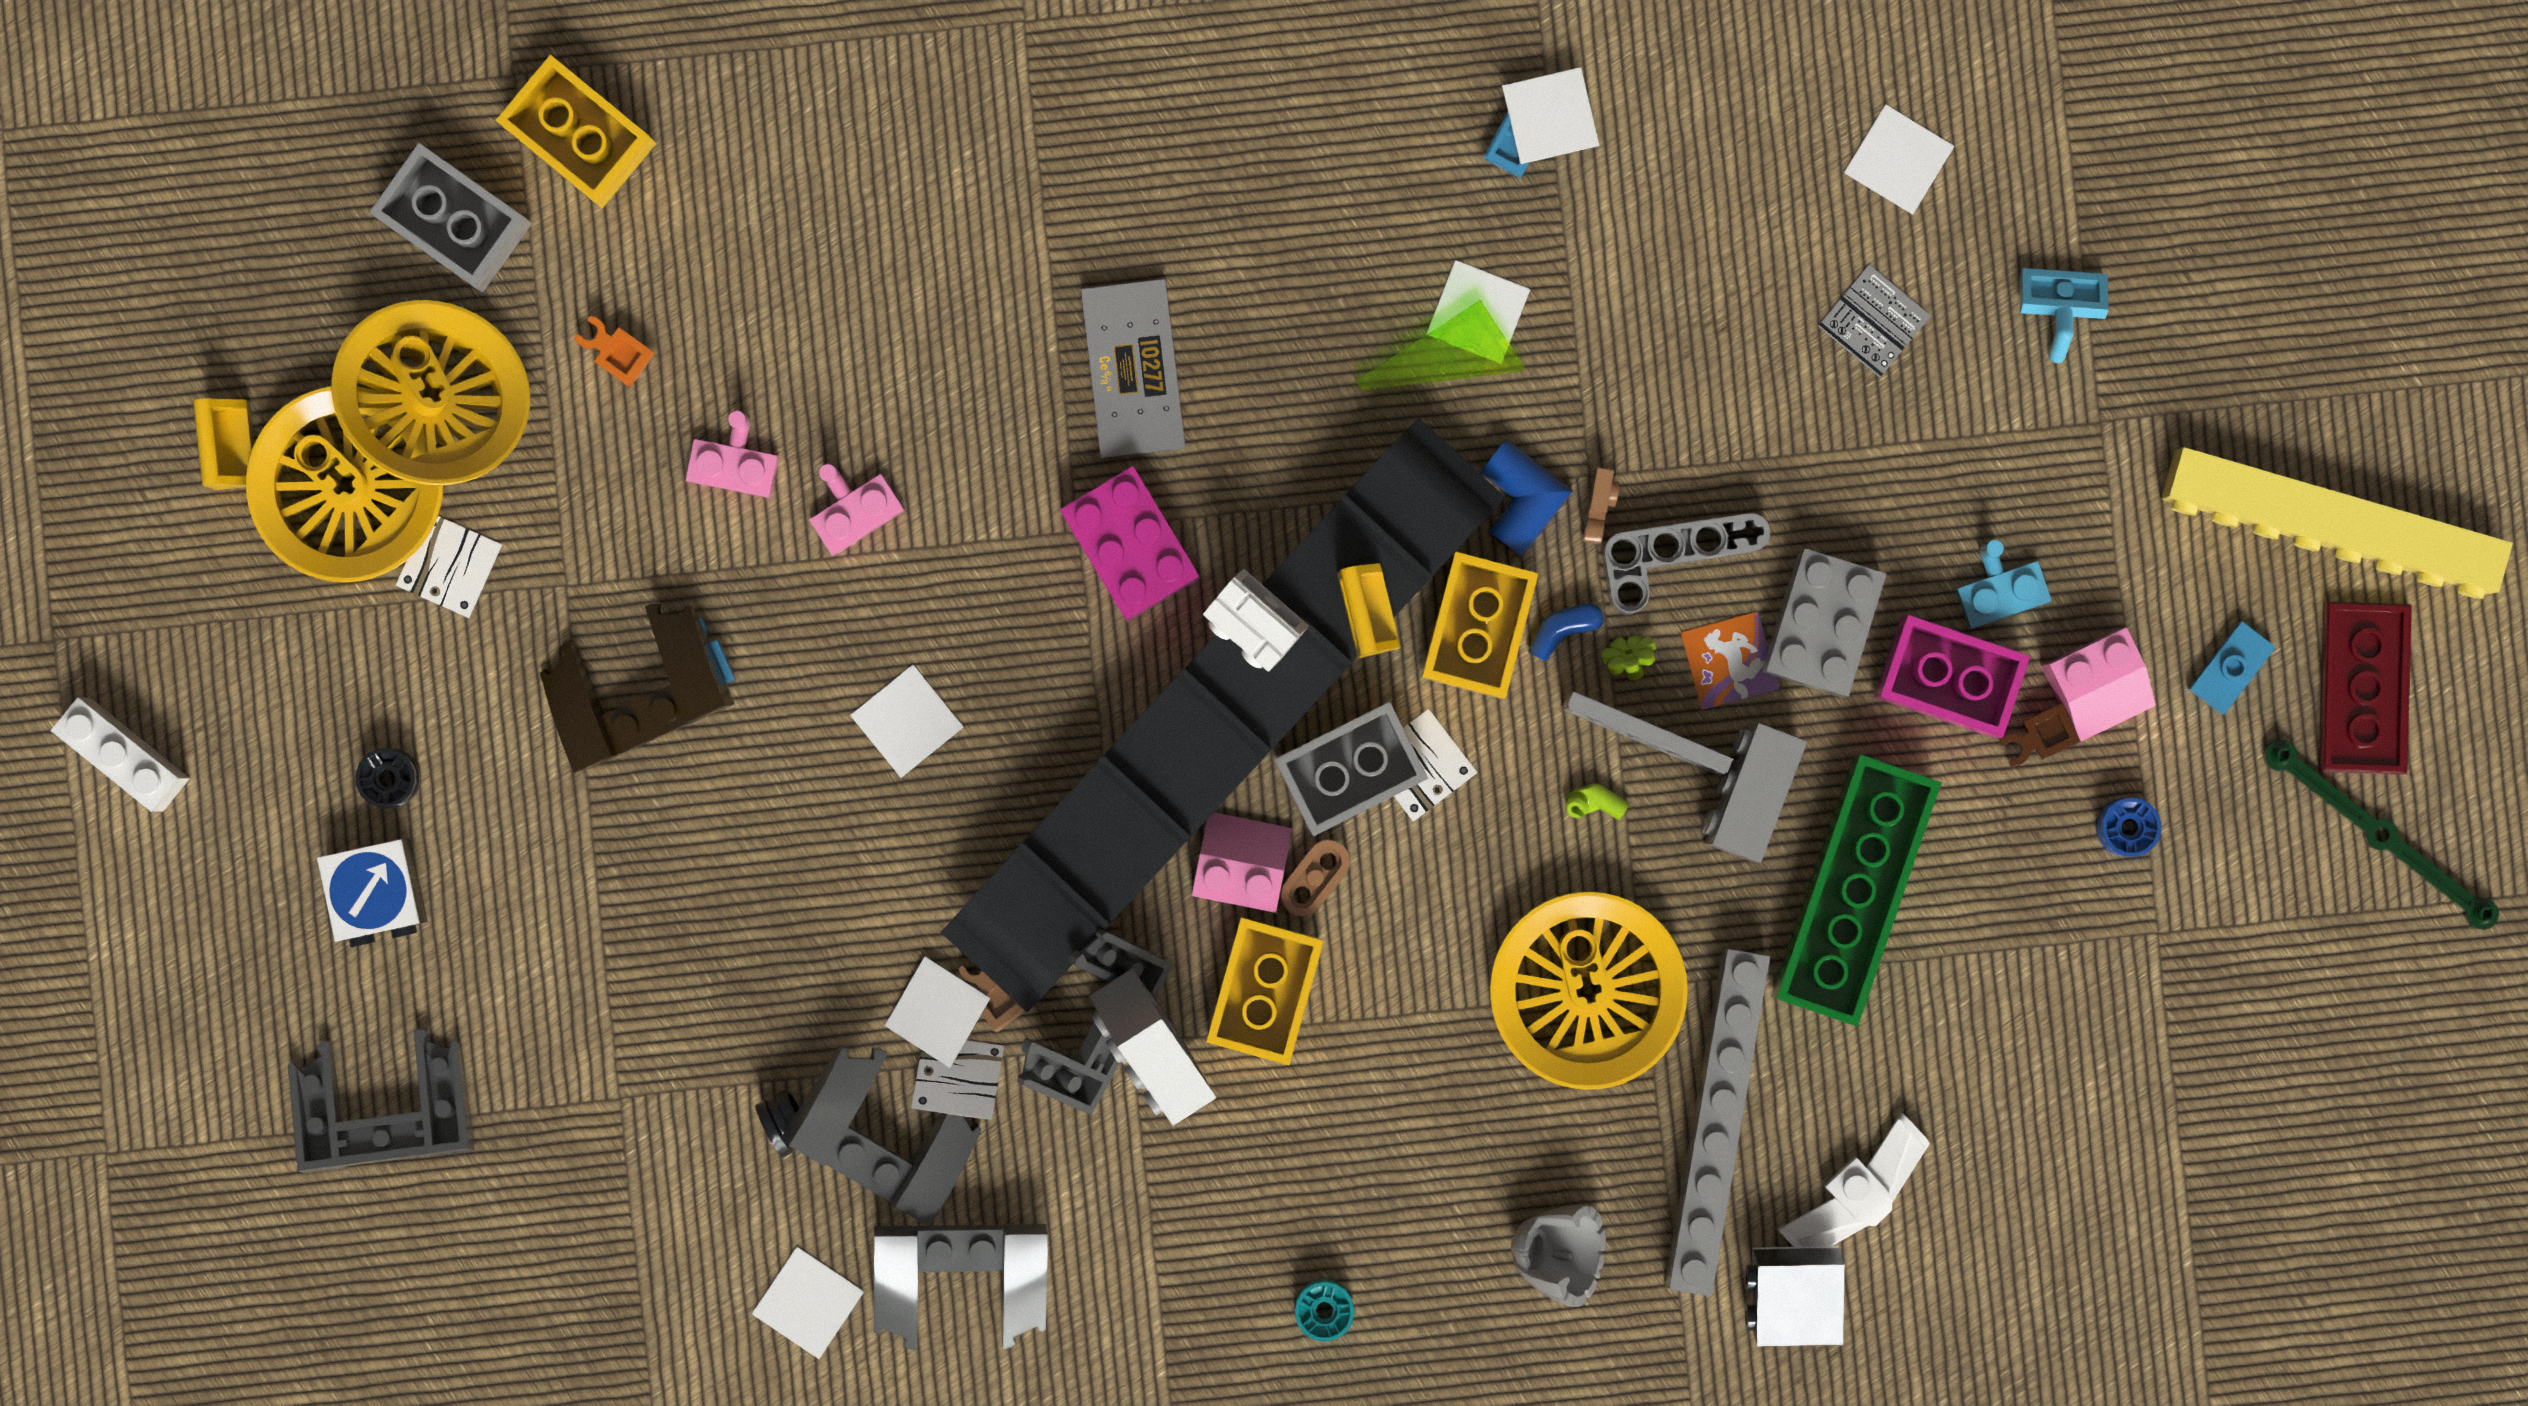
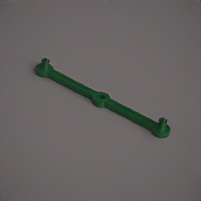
M2274 740L2265 747L2263 759L2270 769L2288 772L2362 830L2365 843L2374 850H2387L2465 911L2466 922L2471 927L2486 930L2496 924L2499 918V910L2493 901L2488 898H2475L2398 837L2396 826L2391 821L2373 818L2299 760L2296 748L2292 743L2287 740ZM2380 827L2384 828L2387 832V837L2382 842L2375 838V832Z

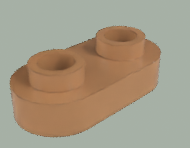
M1323 840L1316 843L1306 854L1281 889V900L1288 912L1304 917L1315 913L1321 907L1349 869L1350 857L1342 844L1333 840ZM1332 853L1335 855L1337 863L1334 868L1327 870L1321 866L1320 858L1323 854ZM1303 886L1309 889L1311 895L1307 902L1299 903L1294 899V891L1298 887Z

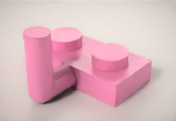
M733 411L729 415L728 421L732 426L728 446L694 439L685 481L771 498L779 456L745 449L750 428V419L740 411Z
M826 464L820 468L819 475L827 483L838 502L809 521L834 557L905 510L882 474H879L852 492L840 472L834 466Z

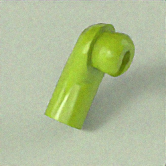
M1598 783L1574 789L1565 799V810L1573 818H1582L1585 814L1601 809L1619 821L1630 805L1628 801Z

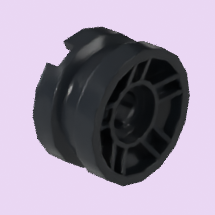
M377 749L368 753L359 762L355 773L356 787L360 796L371 805L379 808L400 807L409 803L417 794L421 784V771L417 762L408 753L398 749ZM387 770H391L395 774V782L391 786H387L379 781V778L383 777Z
M784 1089L776 1094V1099L770 1102L763 1100L755 1105L757 1115L769 1140L783 1158L793 1153V1148L781 1136L800 1108L789 1090Z

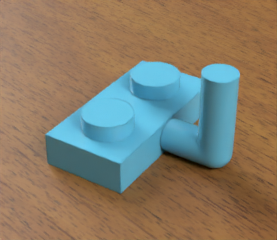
M2022 268L2019 277L2020 313L2056 316V334L2048 356L2052 362L2061 363L2065 360L2073 337V317L2106 318L2109 310L2108 275L2102 273Z
M1998 540L1984 543L1980 547L1979 552L1988 578L1955 589L1968 629L2052 602L2039 562L2036 561L2004 572L1999 558L2004 551L2003 544Z

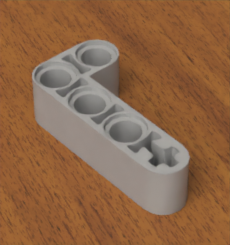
M1747 513L1621 532L1612 536L1605 542L1602 549L1606 588L1611 607L1618 613L1631 615L1641 611L1647 605L1650 589L1646 569L1745 555L1762 549L1770 538L1768 522L1758 514ZM1745 522L1749 523L1751 529H1758L1759 536L1752 540V545H1749L1747 538H1739L1730 541L1732 549H1727L1728 534L1723 525H1729L1728 533L1741 531L1746 526ZM1700 529H1710L1716 534L1718 543L1713 551L1706 552L1697 546L1696 535ZM1667 535L1674 540L1676 549L1672 557L1662 558L1657 555L1654 550V541L1657 536ZM1624 541L1630 544L1634 551L1633 559L1630 563L1619 564L1613 559L1611 548L1615 542ZM1624 583H1631L1639 589L1640 600L1633 607H1627L1619 601L1618 590Z

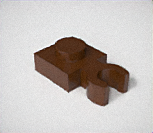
M2062 703L2022 721L2027 732L2026 734H2007L1998 741L2000 746L2007 745L2009 742H2015L2020 747L2019 755L2008 761L2009 766L2023 764L2033 750H2036L2040 760H2043L2081 742Z

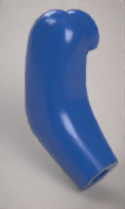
M1582 603L1550 613L1543 619L1528 652L1547 661L1556 647L1566 637L1599 629L1604 622L1601 609L1593 603Z

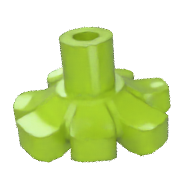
M1634 635L1627 639V643L1622 637H1618L1611 642V648H1606L1601 654L1603 662L1608 664L1611 674L1619 675L1626 670L1628 679L1638 680L1644 676L1642 665H1652L1655 661L1653 651L1656 649V645L1651 637L1642 639L1641 635Z

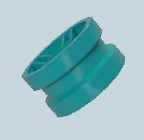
M1326 1278L1312 1280L1302 1287L1296 1297L1294 1307L1297 1325L1302 1332L1313 1340L1323 1342L1336 1340L1347 1333L1353 1323L1355 1312L1352 1296L1346 1287L1336 1280ZM1322 1302L1329 1303L1333 1308L1330 1317L1327 1319L1316 1313V1307Z

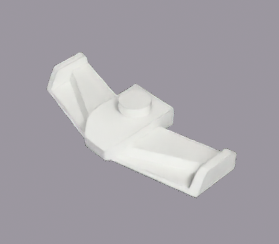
M1900 1112L1866 1167L1854 1156L1823 1185L1834 1198L1786 1225H1782L1777 1230L1793 1247L1833 1246L1868 1225L1876 1226L1892 1211V1202L1929 1146V1141Z

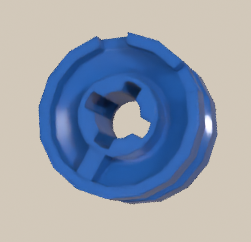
M2118 798L2110 801L2101 809L2096 819V834L2099 842L2107 851L2117 856L2138 857L2148 853L2156 846L2161 836V820L2158 812L2150 803L2140 798ZM2126 819L2134 820L2132 823L2133 829L2137 831L2135 834L2126 835L2122 832L2121 825Z

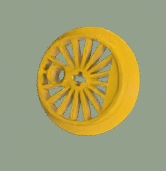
M412 300L396 303L377 310L363 319L348 334L338 351L331 377L332 401L338 421L347 438L375 466L393 476L424 485H452L467 482L487 474L512 453L523 435L529 418V382L525 368L514 347L487 320L474 312L450 303L432 300ZM429 340L444 344L439 360H437L429 346ZM389 345L393 349L390 358L380 351ZM453 347L465 354L466 357L445 376L443 371ZM400 357H411L418 363V366H408L402 362ZM369 360L388 378L362 369V367ZM474 362L484 373L452 385ZM360 383L385 394L356 393V384ZM491 385L495 396H470L464 394ZM359 408H390L364 419ZM469 410H497V421ZM401 419L380 440L370 431L371 429ZM415 421L403 455H398L387 447ZM465 425L482 432L474 434ZM423 427L425 454L410 459ZM435 433L442 445V447L436 449ZM451 433H452L459 441H456V442H455L454 439H453V437H452V435H451Z
M331 386L316 389L299 396L282 407L268 421L259 434L252 448L246 472V495L249 511L254 525L267 546L275 555L297 571L311 577L332 582H357L372 579L397 568L414 555L423 545L437 521L443 499L444 485H424L407 480H376L389 473L379 467L374 469L376 466L368 459L366 460L358 450L355 455V447L344 431V453L340 451L327 422V419L336 417ZM356 386V393L384 394L370 388ZM359 408L361 415L372 416L390 409ZM401 419L387 424L393 428ZM415 421L387 448L392 450L402 439L407 443ZM316 424L318 425L319 430L322 434V436L303 435L307 430H309ZM379 427L370 430L374 436H376ZM423 427L410 459L425 454ZM298 442L294 451L295 459L287 457L294 444ZM322 444L327 452L326 460L320 466L313 467L309 462V452L314 446ZM286 465L306 473L314 482H281L283 466ZM344 477L354 479L352 485L355 490L352 494L343 491L345 486L341 481ZM416 488L404 502L375 491V489ZM322 490L321 493L283 508L281 491ZM371 499L397 509L388 517ZM326 502L298 532L295 531L288 520L289 517ZM365 508L382 523L376 531ZM333 511L317 550L309 545L305 539ZM345 515V557L329 555ZM356 515L367 538L357 550Z
M1578 892L1562 895L1540 904L1523 916L1510 930L1500 946L1494 961L1490 982V1000L1495 1023L1501 1037L1515 1057L1536 1075L1550 1082L1584 1090L1603 1089L1624 1084L1654 1066L1665 1055L1679 1033L1684 1020L1688 996L1687 976L1682 956L1665 927L1652 914L1639 905L1619 896L1598 892ZM1576 918H1595L1592 934L1578 929ZM1605 919L1622 927L1601 958L1599 945ZM1567 921L1569 930L1560 937L1558 942L1550 928ZM1630 931L1643 945L1606 970ZM1541 934L1544 935L1561 959L1563 969L1529 948ZM1576 936H1583L1589 943L1588 955L1581 960H1573L1567 953L1568 942ZM1649 953L1655 970L1612 979V977L1643 955ZM1524 955L1560 977L1562 981L1517 974ZM1582 977H1588L1590 983L1598 985L1599 991L1592 993L1593 1000L1587 1002L1584 996L1577 995L1576 989L1583 987ZM1658 979V997L1615 990L1617 987ZM1516 982L1559 989L1560 992L1516 1002L1515 986ZM1613 999L1656 1006L1650 1024L1614 1002ZM1563 1001L1527 1028L1523 1024L1518 1010ZM1569 1009L1546 1048L1535 1041L1531 1036ZM1607 1009H1611L1641 1029L1623 1033ZM1578 1015L1574 1045L1557 1048L1573 1020ZM1598 1015L1603 1018L1613 1032V1036L1603 1038ZM1587 1017H1589L1594 1040L1583 1042Z

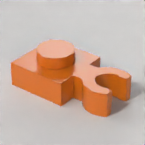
M589 316L587 320L597 328L596 337L592 340H586L584 337L576 334L574 337L575 341L585 349L600 350L601 352L594 362L631 388L655 353L620 327L617 328L612 337L609 336L606 325L597 317Z

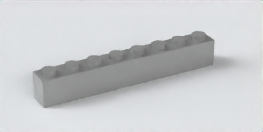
M1722 947L1665 1285L1670 1290L1712 1297L1770 956Z

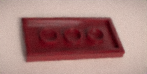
M2323 602L2319 772L2407 775L2412 604Z

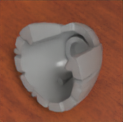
M1572 1205L1555 1208L1524 1221L1517 1229L1511 1241L1512 1257L1519 1273L1538 1291L1556 1302L1572 1307H1579L1587 1302L1586 1298H1590L1597 1287L1598 1282L1596 1278H1600L1599 1270L1603 1268L1605 1254L1602 1251L1606 1249L1605 1229L1601 1228L1603 1221L1600 1214L1591 1206Z

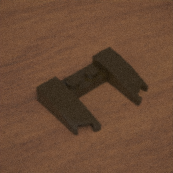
M661 604L645 606L671 685L608 713H604L574 640L564 642L560 647V650L565 655L551 672L547 669H543L540 672L550 711L573 773L590 769L735 704L693 606H685L683 615L661 614Z

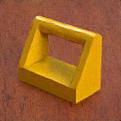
M213 398L193 400L202 486L214 490L246 487L248 461L254 446L250 401Z
M1380 563L1341 569L1337 576L1357 658L1401 648Z

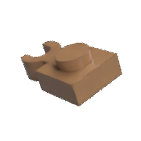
M1602 468L1594 470L1583 542L1594 544L1602 542L1608 506L1616 507L1620 482L1613 481L1614 470Z
M962 965L959 968L960 975L965 981L977 985L978 991L990 998L982 1015L995 1032H999L1025 1012L983 971L978 975H972L966 966Z

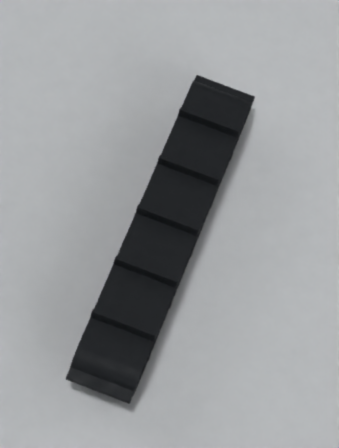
M1418 417L1346 495L1339 500L1333 509L1269 578L1262 583L1265 588L1309 625L1284 657L1268 672L1263 667L1256 668L1249 664L1241 654L1243 649L1230 638L1225 640L1215 635L1025 841L1017 847L1012 855L973 895L941 933L1028 1013L1073 965L1067 961L1070 955L1076 950L1079 952L1083 950L1096 937V931L1100 928L1105 930L1357 658L1337 576L1338 572L1341 569L1352 566L1380 563L1394 618L1503 501L1505 496Z

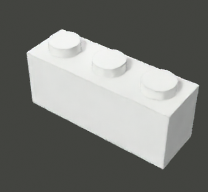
M77 697L51 730V732L151 812H163L190 779L91 698Z

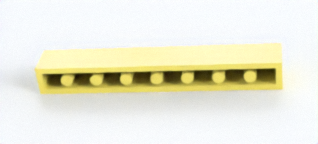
M2185 447L2174 452L2161 497L2162 500L2172 502L2171 509L2176 512L2196 516L2197 510L2213 514V522L2224 526L2237 528L2238 522L2254 526L2253 533L2262 537L2277 540L2279 534L2295 538L2294 545L2311 551H2319L2320 546L2336 550L2335 557L2353 563H2360L2361 558L2377 562L2376 569L2382 572L2401 575L2402 570L2418 574V582L2435 587H2442L2443 582L2459 586V594L2477 599H2483L2484 594L2498 593L2500 591L2513 545L2512 542Z

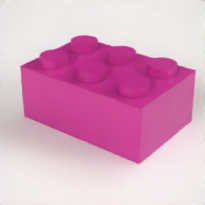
M1134 466L1060 509V512L1127 622L1200 579V576Z
M1910 615L1900 617L1874 698L1992 738H2003L2030 656Z

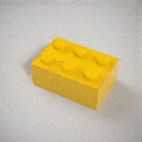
M551 54L495 120L601 209H603L656 145L648 134Z
M1455 552L1452 556L1421 678L1505 699L1539 573Z
M1241 916L1206 1043L1290 1065L1324 940Z

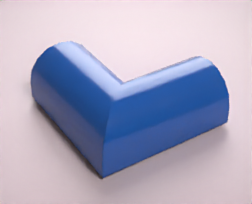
M1506 439L1480 472V474L1513 498L1487 533L1519 558H1522L1569 498L1573 490Z

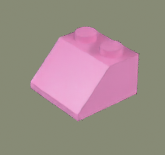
M2127 627L2116 629L2041 666L2058 703L2063 704L2080 741L2156 706L2146 665Z
M1214 812L1206 822L1192 896L1276 913L1292 828Z

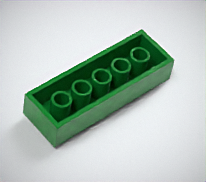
M1861 754L1853 755L1770 997L1856 1027L1859 1026L1942 782Z

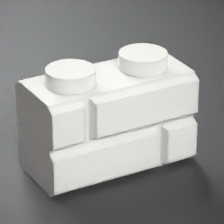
M1245 569L1240 571L1228 583L1203 613L1210 620L1209 627L1217 636L1225 640L1230 638L1243 649L1241 654L1249 664L1256 668L1263 667L1268 672L1284 657L1309 627L1305 621Z

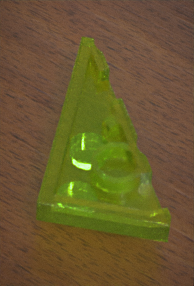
M1479 300L1358 379L1355 383L1361 391L1396 386L1519 373L1525 367L1482 301Z

